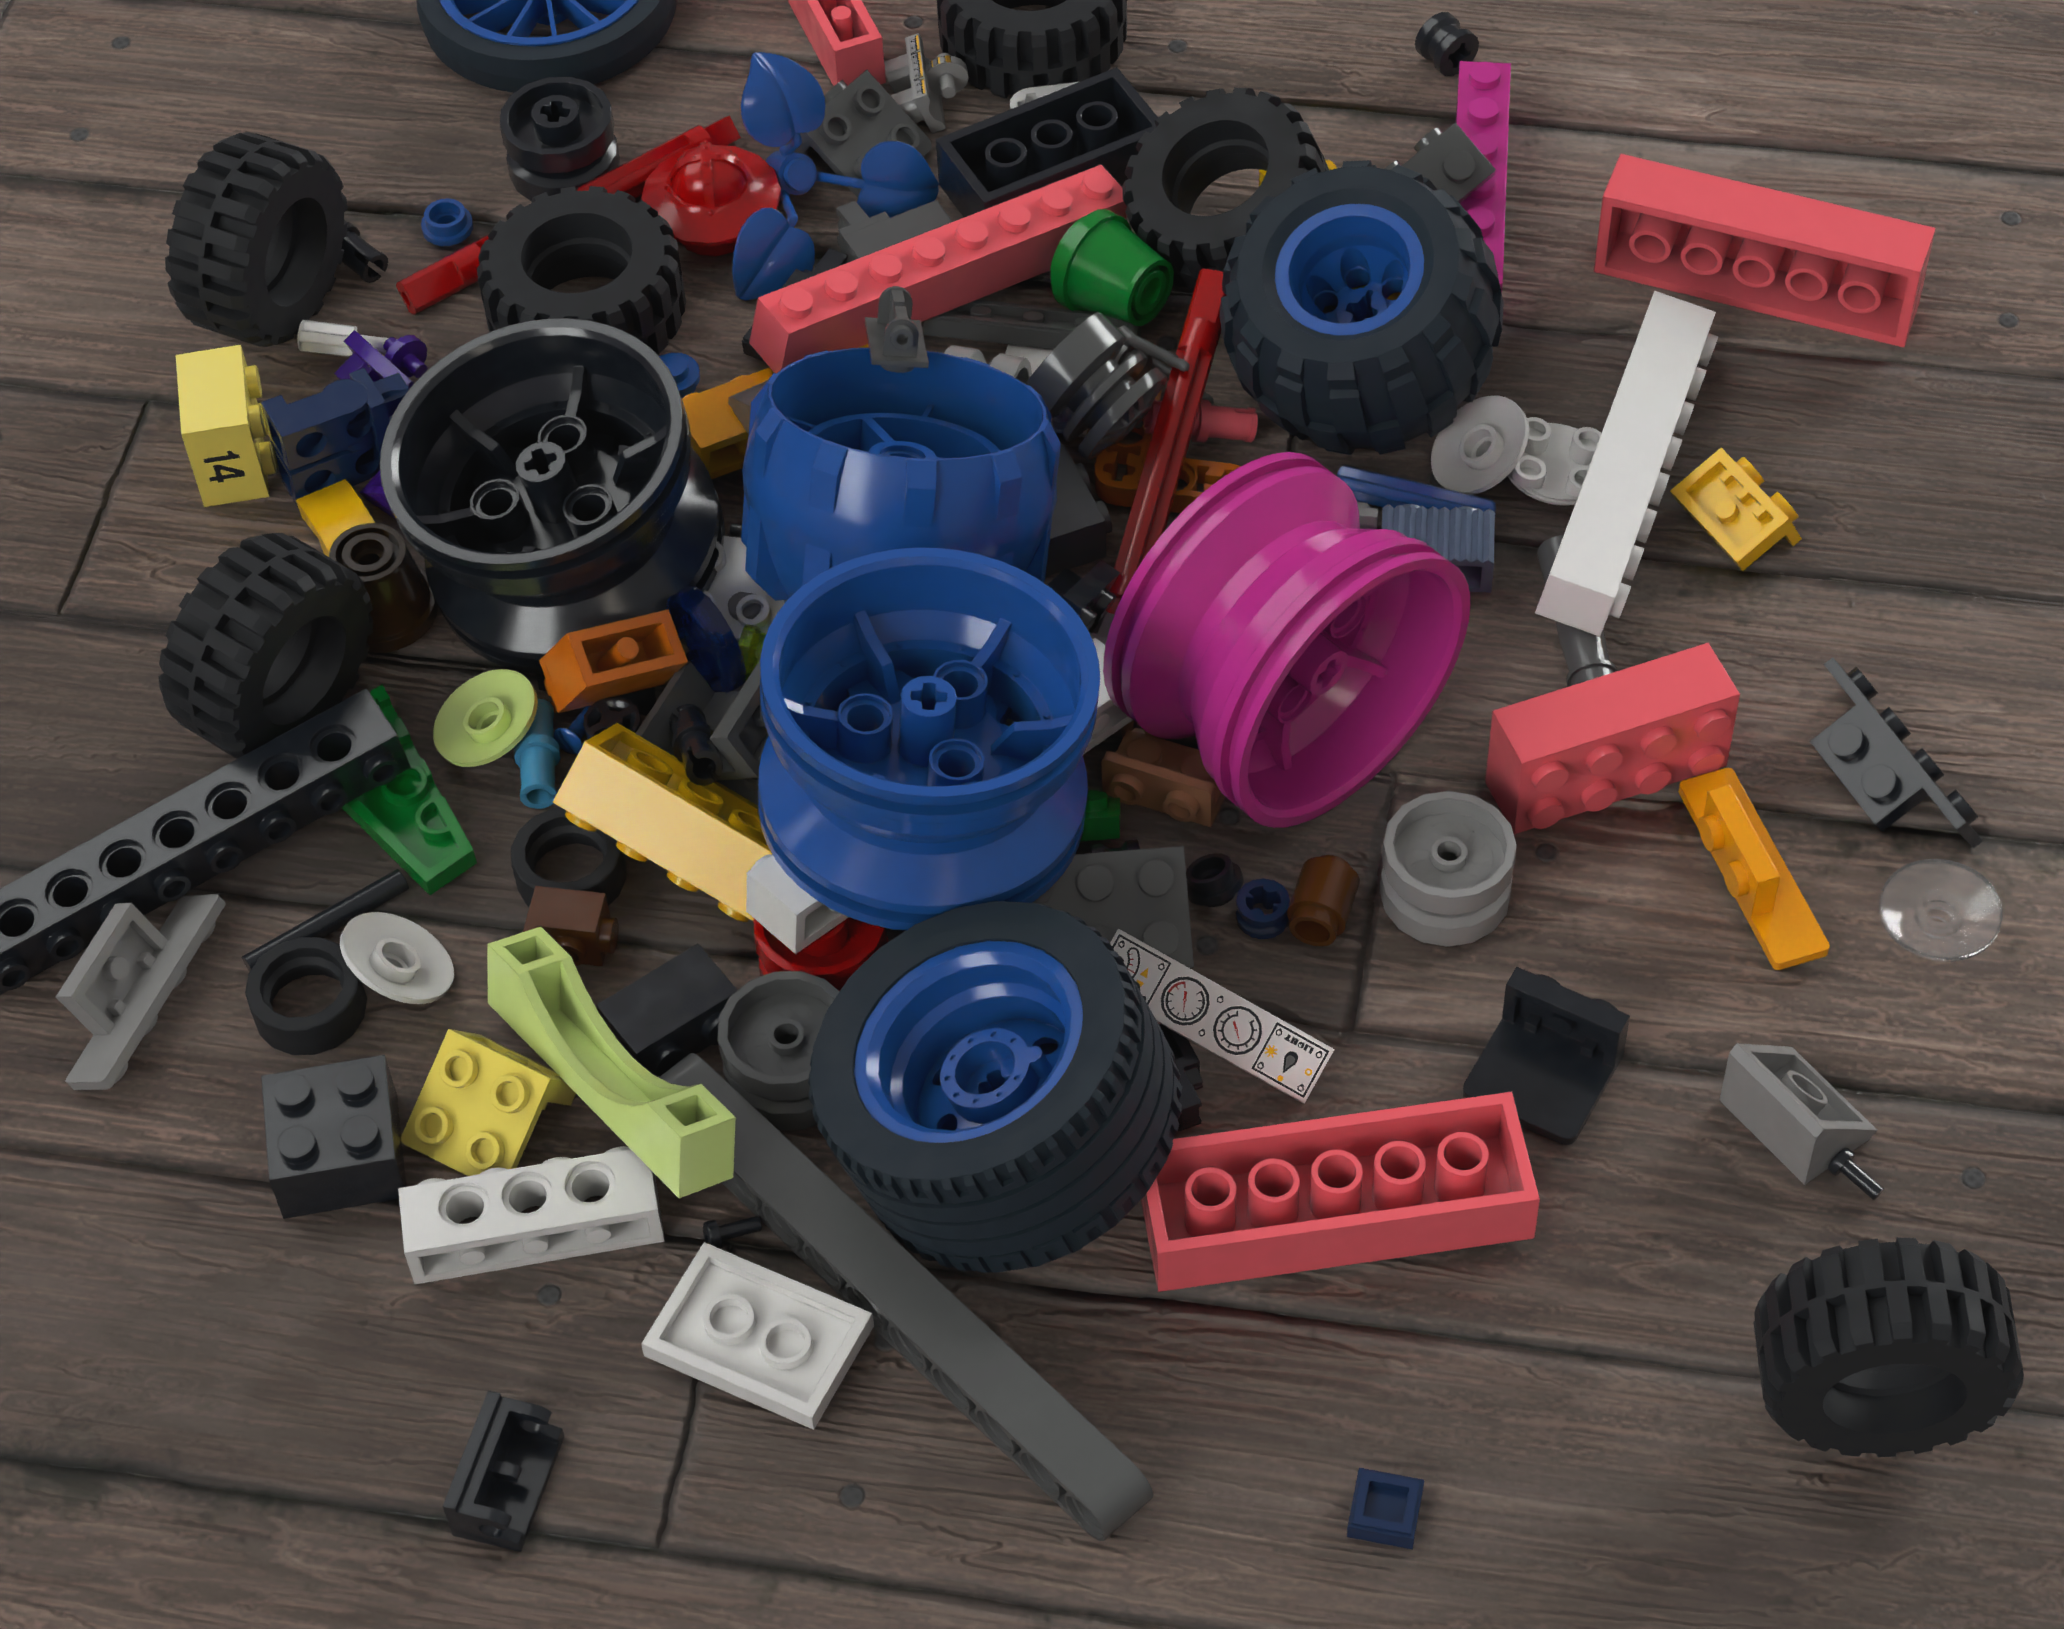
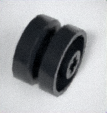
M573 77L544 78L526 84L510 95L501 109L500 130L503 145L507 150L506 160L509 176L517 192L530 201L534 196L547 192L548 196L561 193V188L574 186L578 188L619 167L620 156L617 138L614 135V119L611 104L604 91L589 81Z

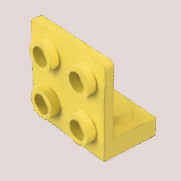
M448 1029L402 1133L401 1142L466 1176L478 1175L491 1168H517L541 1111L546 1109L548 1102L571 1106L576 1093L554 1070L480 1034Z

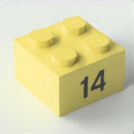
M241 345L176 355L181 435L204 507L269 497L267 475L276 473V464L270 441L264 442V437L268 435L261 403H258L256 399L262 397L261 381L257 366H247Z

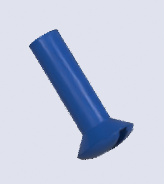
M586 706L568 729H555L554 739L559 743V747L569 754H578L583 746L581 739L585 735L583 726L584 715L590 706Z

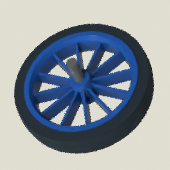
M416 0L419 19L429 45L446 66L462 77L482 86L515 93L526 84L544 78L573 77L589 81L594 85L628 70L646 57L665 36L673 21L677 0ZM589 11L606 14L609 16L602 20H599ZM478 13L469 19L463 16L466 14ZM568 19L580 30L557 35L555 24ZM514 23L507 35L496 33ZM537 23L550 25L552 36L529 37Z

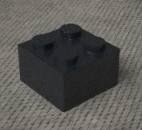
M385 1055L261 1076L269 1181L283 1219L399 1199L398 1188L406 1187L397 1092Z

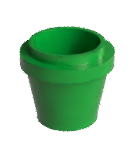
M1099 209L1077 220L1063 235L1052 259L1050 277L1055 300L1071 311L1100 312L1104 316L1128 322L1135 326H1142L1154 319L1164 307L1172 290L1174 270L1169 261L1165 260L1132 232L1129 222L1124 217L1108 209Z

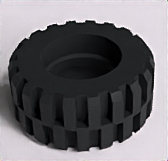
M937 0L938 28L942 52L962 59L967 66L968 82L980 90H983L985 87L990 88L993 95L1007 98L1009 94L1014 95L1021 89L1081 82L1106 72L1111 68L1110 64L1113 65L1123 51V43L1127 38V0ZM1025 5L1051 6V8L1037 11L1012 9Z
M1234 87L1233 93H1225L1224 89L1221 88L1206 91L1207 97L1195 100L1191 96L1179 102L1181 108L1172 114H1169L1167 111L1155 120L1157 127L1151 133L1145 131L1138 141L1136 148L1139 153L1138 155H1131L1125 170L1128 180H1125L1122 186L1123 201L1127 206L1125 213L1136 235L1172 264L1174 270L1173 283L1179 287L1187 286L1189 291L1193 293L1200 270L1205 268L1223 272L1235 237L1246 235V222L1250 219L1249 214L1267 195L1272 197L1278 196L1292 184L1290 179L1314 168L1317 169L1318 173L1329 171L1326 160L1308 124L1303 121L1300 113L1291 104L1282 103L1276 95L1260 91L1258 96H1256L1251 88ZM1243 169L1267 171L1256 192L1238 207L1218 215H1191V210L1197 198L1218 178Z
M238 133L213 145L212 151L204 153L197 161L198 168L195 173H190L183 184L185 190L181 200H176L172 212L175 215L172 229H168L166 244L170 247L169 256L165 257V270L171 277L167 284L170 294L176 301L175 304L185 318L190 320L193 325L259 347H269L293 339L294 334H298L301 321L309 320L311 316L318 315L324 305L322 300L326 292H331L336 280L334 274L337 265H341L344 250L341 249L343 238L347 237L348 223L344 220V212L348 210L347 198L341 192L344 187L341 178L323 155L257 133Z
M575 186L561 188V193L548 196L547 192L534 196L531 204L525 207L519 204L510 210L506 215L507 221L499 220L488 234L489 240L484 242L478 256L480 265L477 268V275L489 332L533 320L562 318L589 320L623 330L638 338L659 355L668 346V339H673L682 324L681 316L685 312L686 298L677 240L674 239L673 230L660 215L658 216V211L642 200L636 203L635 197L628 193L617 190L615 194L607 193L604 187L590 186L589 191H577ZM605 277L614 279L600 288L586 292L562 293L551 290L564 282L576 278Z
M284 533L262 534L261 536L247 538L241 541L240 548H229L219 555V562L213 568L207 567L197 578L199 583L191 594L187 592L179 604V607L182 609L176 621L170 622L165 635L168 639V644L165 649L161 650L159 665L164 673L158 676L159 686L171 717L176 719L180 725L237 759L342 702L348 689L354 688L360 676L357 671L361 661H366L370 648L367 638L373 634L374 621L370 614L373 607L362 579L342 564L294 536H287Z
M1897 1237L1896 1242L1879 1243L1878 1238L1858 1241L1859 1246L1845 1249L1838 1245L1822 1250L1821 1256L1811 1260L1805 1257L1794 1263L1788 1275L1780 1273L1770 1283L1766 1292L1760 1298L1754 1312L1755 1321L1753 1324L1765 1409L1770 1417L1789 1436L1798 1442L1804 1439L1812 1448L1825 1452L1830 1448L1837 1449L1841 1455L1859 1457L1861 1453H1876L1877 1457H1896L1897 1452L1914 1451L1915 1454L1933 1451V1446L1948 1443L1951 1446L1967 1440L1968 1434L1973 1431L1981 1433L1993 1426L1997 1416H2004L2011 1408L2022 1387L2024 1379L2023 1365L2010 1291L2005 1285V1280L1990 1264L1985 1263L1978 1255L1966 1249L1957 1252L1949 1243L1933 1240L1931 1244L1918 1243L1916 1238Z

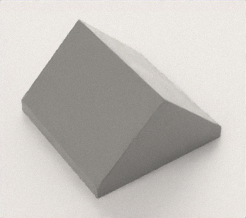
M1737 1043L1729 1052L1719 1101L1804 1185L1827 1170L1831 1160L1842 1149L1849 1148L1851 1151H1854L1870 1140L1876 1133L1877 1129L1793 1047Z

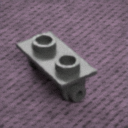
M893 286L884 290L879 298L877 318L865 317L871 364L880 365L887 371L897 373L912 371L914 367L928 368L929 366L921 321L911 320L912 297L902 287Z

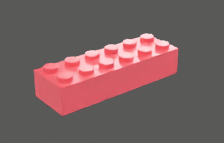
M1620 154L1602 199L1594 272L1904 348L1920 303L1936 228Z
M1512 1092L1173 1139L1172 1150L1168 1155L1166 1163L1146 1195L1141 1199L1158 1292L1534 1239L1540 1202Z

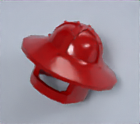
M704 140L703 143H700V146L682 150L661 162L646 179L641 200L658 211V216L660 215L672 228L674 239L682 243L687 250L699 255L720 256L734 252L740 229L747 218L754 212L768 207L777 210L781 187L775 170L759 155L736 146L712 145L708 140Z

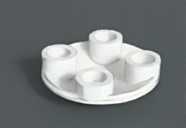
M1537 417L1527 418L1529 425L1527 445L1520 461L1508 475V478L1519 490L1538 501L1553 505H1575L1601 432L1591 427L1577 429L1564 424L1547 423L1545 420Z

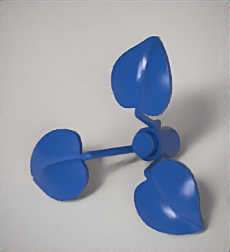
M755 52L751 56L750 71L742 94L741 116L744 127L752 139L765 146L780 147L778 151L773 152L766 159V162L775 170L781 187L780 201L786 212L787 220L781 212L768 207L754 212L742 225L735 244L732 266L735 293L737 298L742 300L758 299V297L781 289L796 269L800 271L805 269L812 271L815 262L814 244L808 233L794 228L798 221V215L789 194H804L813 187L815 181L860 188L861 191L857 203L869 218L886 212L891 218L935 201L939 193V183L922 154L907 143L899 141L881 142L866 153L861 163L862 179L817 171L810 157L794 151L802 144L800 133L816 130L824 120L826 106L822 88L814 76L798 63L789 58L765 52Z

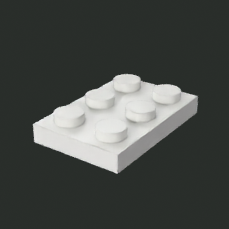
M704 1242L641 1345L644 1356L814 1430L873 1329L874 1321L873 1313Z

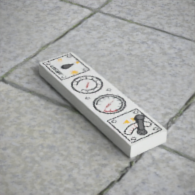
M1120 929L1117 930L1110 944L1122 959L1158 1023L1303 1104L1306 1102L1334 1051L1333 1048Z

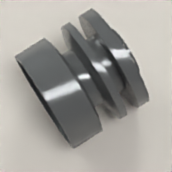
M1100 312L1088 317L1046 357L1026 382V385H1030L1042 396L1052 415V419L1068 408L1073 412L1061 435L1066 441H1072L1088 428L1091 429L1077 450L1086 460H1092L1106 448L1116 445L1124 439L1150 411L1156 396L1168 379L1159 368H1154L1136 382L1135 379L1145 367L1148 358L1139 352L1119 365L1114 359L1121 351L1127 337Z

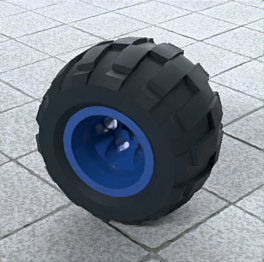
M1371 160L1343 161L1341 168L1320 173L1314 168L1290 179L1292 184L1288 189L1276 197L1267 195L1249 214L1250 219L1246 222V235L1235 237L1223 271L1222 291L1227 296L1221 297L1220 323L1226 350L1243 389L1258 402L1260 410L1274 423L1293 437L1297 436L1301 440L1310 437L1319 448H1324L1326 451L1352 456L1357 448H1374L1379 455L1406 449L1404 442L1427 433L1432 438L1454 422L1453 419L1457 416V407L1462 401L1473 402L1491 371L1494 358L1493 347L1499 345L1502 333L1504 301L1494 255L1483 240L1481 228L1453 195L1449 196L1443 188L1437 190L1430 179L1422 177V174L1398 164L1393 169L1386 170L1372 165ZM1366 285L1364 288H1358L1355 290L1351 289L1357 286ZM1401 292L1396 300L1387 299L1391 294ZM1327 306H1336V309L1330 313L1322 312Z

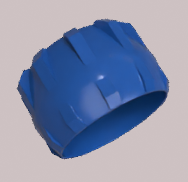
M869 347L834 351L826 350L806 355L803 359L787 365L778 373H773L752 400L750 409L749 436L742 470L744 504L741 541L747 547L745 571L775 601L788 600L811 579L848 560L893 549L943 548L980 554L1000 560L1023 570L1044 583L1052 517L1057 502V473L1061 443L1051 425L1052 415L1042 396L1030 385H1026L1013 376L991 367L990 364L967 357L963 358L933 351H927L928 368L914 367L912 371L904 373L891 372L883 369L880 365H872Z

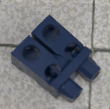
M362 368L349 373L350 379L334 381L328 384L322 392L287 404L282 395L261 402L268 435L271 439L270 443L277 473L297 507L296 499L344 479L351 486H355L369 480L378 473L385 432L392 418L390 415L394 414L399 403L409 391L400 373L373 382L366 369Z

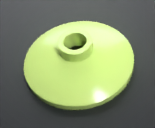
M509 669L491 670L469 679L447 698L438 712L433 728V740L436 749L445 760L461 767L481 766L502 757L523 739L535 719L538 699L534 686L523 674Z

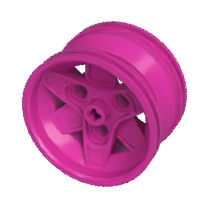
M1295 452L1267 455L1235 469L1210 486L1180 513L1158 538L1129 582L1110 625L1103 661L1105 686L1110 699L1116 707L1134 720L1147 733L1155 737L1182 739L1196 736L1204 768L1209 776L1215 780L1220 792L1252 820L1272 828L1298 825L1328 812L1367 784L1387 765L1417 730L1442 692L1459 657L1470 616L1469 586L1464 574L1457 566L1441 556L1425 542L1415 538H1408L1403 533L1388 529H1359L1360 521L1357 500L1347 483L1312 457Z

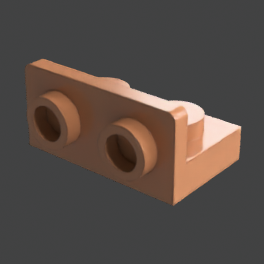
M1127 729L1116 753L1107 751L1101 762L1102 792L1107 793L1108 796L1120 798V802L1124 804L1144 806L1166 813L1182 822L1192 821L1211 827L1225 799L1215 780L1209 776L1204 768L1198 749L1136 730L1131 731Z

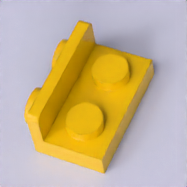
M1722 447L1670 490L1675 500L1742 571L1783 537L1792 546H1795L1802 540L1792 523L1799 516L1787 500L1778 492L1769 497L1759 487L1765 481L1755 467L1745 457L1735 462Z

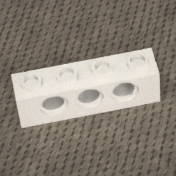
M626 1146L615 1147L602 1154L572 1159L555 1157L544 1161L542 1164L513 1169L491 1168L478 1175L449 1180L432 1178L414 1186L398 1188L404 1254L415 1285L665 1242L655 1174ZM592 1196H604L595 1202H584ZM529 1207H541L538 1210L531 1213H521L523 1210ZM478 1217L473 1222L467 1224H459L462 1220L466 1218Z

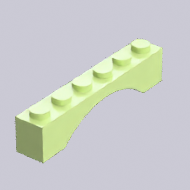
M541 926L487 944L488 1004L678 1198L699 1192L733 1178L736 1117L702 1084L688 1087L670 1084L653 1075L637 1062L616 1039L599 1014L581 980L572 957Z

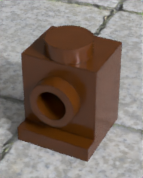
M535 886L523 932L541 926L572 957L575 966L581 964L603 966L606 953L613 954L615 952L619 934L618 919L610 917L606 893Z

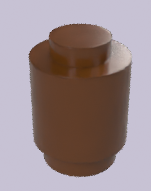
M1323 855L1310 858L1304 862L1287 911L1290 921V932L1301 942L1312 946H1328L1335 941L1337 936L1344 932L1360 884L1358 874L1347 861L1338 856Z

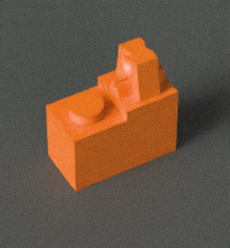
M669 609L567 633L539 662L545 676L544 685L546 692L552 698L551 704L554 707V712L562 713L593 705L595 702L608 697H616L663 685L674 673L687 664L688 660Z

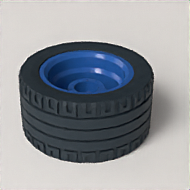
M992 901L955 908L915 924L880 947L849 977L828 1008L814 1043L810 1059L811 1071L808 1084L810 1086L809 1098L813 1104V1117L830 1149L864 1199L893 1237L899 1242H903L911 1252L919 1253L923 1259L928 1261H937L941 1266L956 1268L961 1271L998 1273L1037 1267L1076 1252L1115 1227L1146 1195L1167 1161L1168 1155L1172 1150L1174 1136L1179 1127L1178 1119L1181 1115L1182 1107L1179 1100L1182 1095V1086L1179 1082L1181 1076L1175 1064L1174 1053L1122 959L1114 951L1107 938L1102 937L1100 932L1094 927L1087 926L1081 918L1071 916L1069 912L1055 910L1052 907L1036 903Z

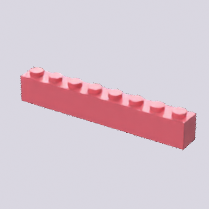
M1098 165L758 297L749 344L774 373H778L787 365L803 359L806 355L826 350L858 348L868 344L865 317L877 318L880 295L889 287L899 286L910 293L913 303L911 320L923 322L1050 271L1052 259L1060 240L1077 220L1099 209H1108L1125 219L1127 218L1125 213L1127 206L1123 201L1122 186L1102 165Z

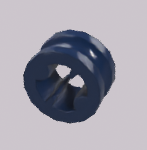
M1264 878L1252 880L1244 884L1238 891L1236 899V920L1239 928L1245 934L1257 939L1274 938L1281 934L1289 922L1287 916L1290 905L1288 891L1282 884ZM1262 903L1266 909H1273V913L1264 915L1260 908L1253 909V905Z

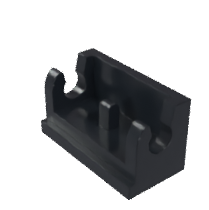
M488 1390L443 1504L453 1536L518 1552L522 1551L565 1437L562 1428L548 1424L552 1414L550 1410L536 1404L502 1397L501 1393Z

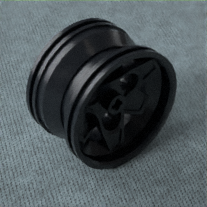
M570 318L533 320L506 326L479 336L440 359L413 384L392 415L385 432L380 457V474L385 497L401 531L415 550L424 557L428 584L446 622L466 646L485 659L513 670L544 674L539 660L567 633L669 609L675 628H677L687 618L688 611L686 605L691 613L694 611L684 594V590L688 589L695 607L698 606V603L689 585L694 587L699 602L703 599L700 591L703 593L704 590H709L717 574L714 568L719 557V551L715 548L716 541L722 546L724 544L725 523L723 510L705 464L691 447L690 423L677 384L662 359L638 338L606 324ZM619 445L631 446L623 450L621 455H618Z

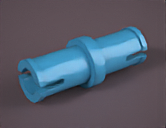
M538 699L535 719L526 735L514 747L515 763L520 768V801L525 806L534 809L551 806L557 794L555 766L560 760L559 743L554 739V707L544 699Z

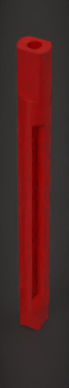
M730 115L705 127L697 125L576 188V190L589 191L590 186L604 187L607 193L615 194L619 190L632 195L636 199L642 196L646 179L664 160L682 150L698 147L704 140H708L712 145L727 146L741 137ZM488 235L398 281L396 288L408 311L416 315L477 283V268L480 265L478 256L484 242L489 240Z
M1205 268L1199 271L1176 355L1187 361L1190 368L1185 372L1175 367L1171 369L1114 567L1120 574L1109 591L1117 597L1107 613L1115 614L1134 573L1165 531L1222 330L1219 317L1221 297L1227 296L1222 291V271Z

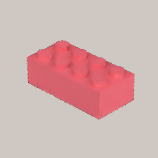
M1708 642L1493 710L1485 783L1503 816L1511 824L1514 835L1533 828H1548L1561 819L1586 811H1600L1609 807L1614 802L1632 796L1656 793L1667 785L1717 771L1727 766L1740 693Z

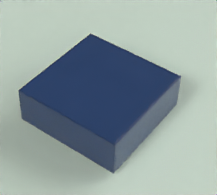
M1359 1468L1347 1527V1537L1413 1550L1424 1480Z

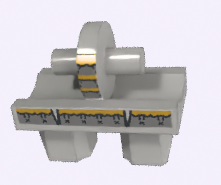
M917 33L905 38L907 54L884 62L888 82L895 93L890 96L915 123L925 120L933 134L946 129L942 96L945 98L954 97L957 92L967 85L969 76L967 66L960 58L950 56L948 53H941L933 60L927 58L924 55L922 38Z

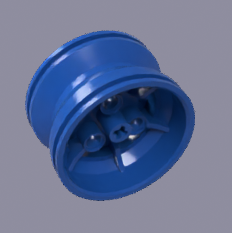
M904 548L871 553L836 565L817 575L799 588L785 602L770 624L763 642L760 658V706L769 736L764 745L759 765L758 813L766 844L784 872L801 889L832 910L871 925L905 931L915 924L955 908L992 901L1032 903L1049 890L1072 862L1083 834L1088 794L1087 771L1083 754L1092 737L1099 698V659L1090 633L1079 615L1052 588L1017 567L980 554L943 548ZM1008 718L1014 721L1011 726L1005 725Z

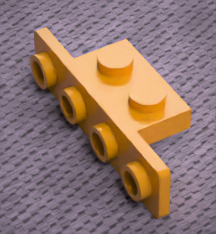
M1724 768L1682 780L1679 784L1678 793L1699 830L1705 848L1711 852L1718 865L1728 891L1739 904L1772 968L1782 970L1826 957L1830 944L1735 771L1732 768Z

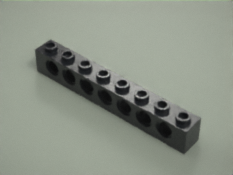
M367 688L0 888V995L21 987L28 979L61 961L69 960L78 955L84 948L89 946L115 904L132 903L143 915H146L168 902L180 899L196 886L220 873L234 869L243 860L272 844L288 839L299 829L325 815L337 812L346 803L377 786L391 782L397 775L410 769L411 766L398 735Z

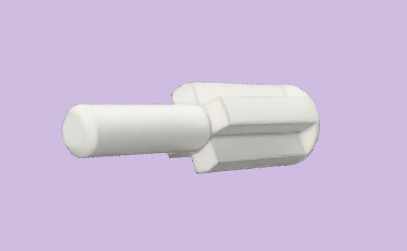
M302 320L298 329V349L302 352L350 357L353 352L344 343V340L354 330L357 332V326ZM361 335L380 353L386 354L383 344L388 338Z

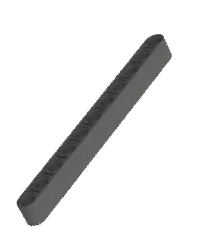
M690 1053L659 1077L670 1084L687 1087L702 1084L736 1117L733 1178L721 1183L753 1214L758 1216L776 1236L845 1302L873 1313V1328L1088 1534L1099 1541H1105L1153 1498V1491L1148 1480L1127 1456L702 1058L694 1053Z

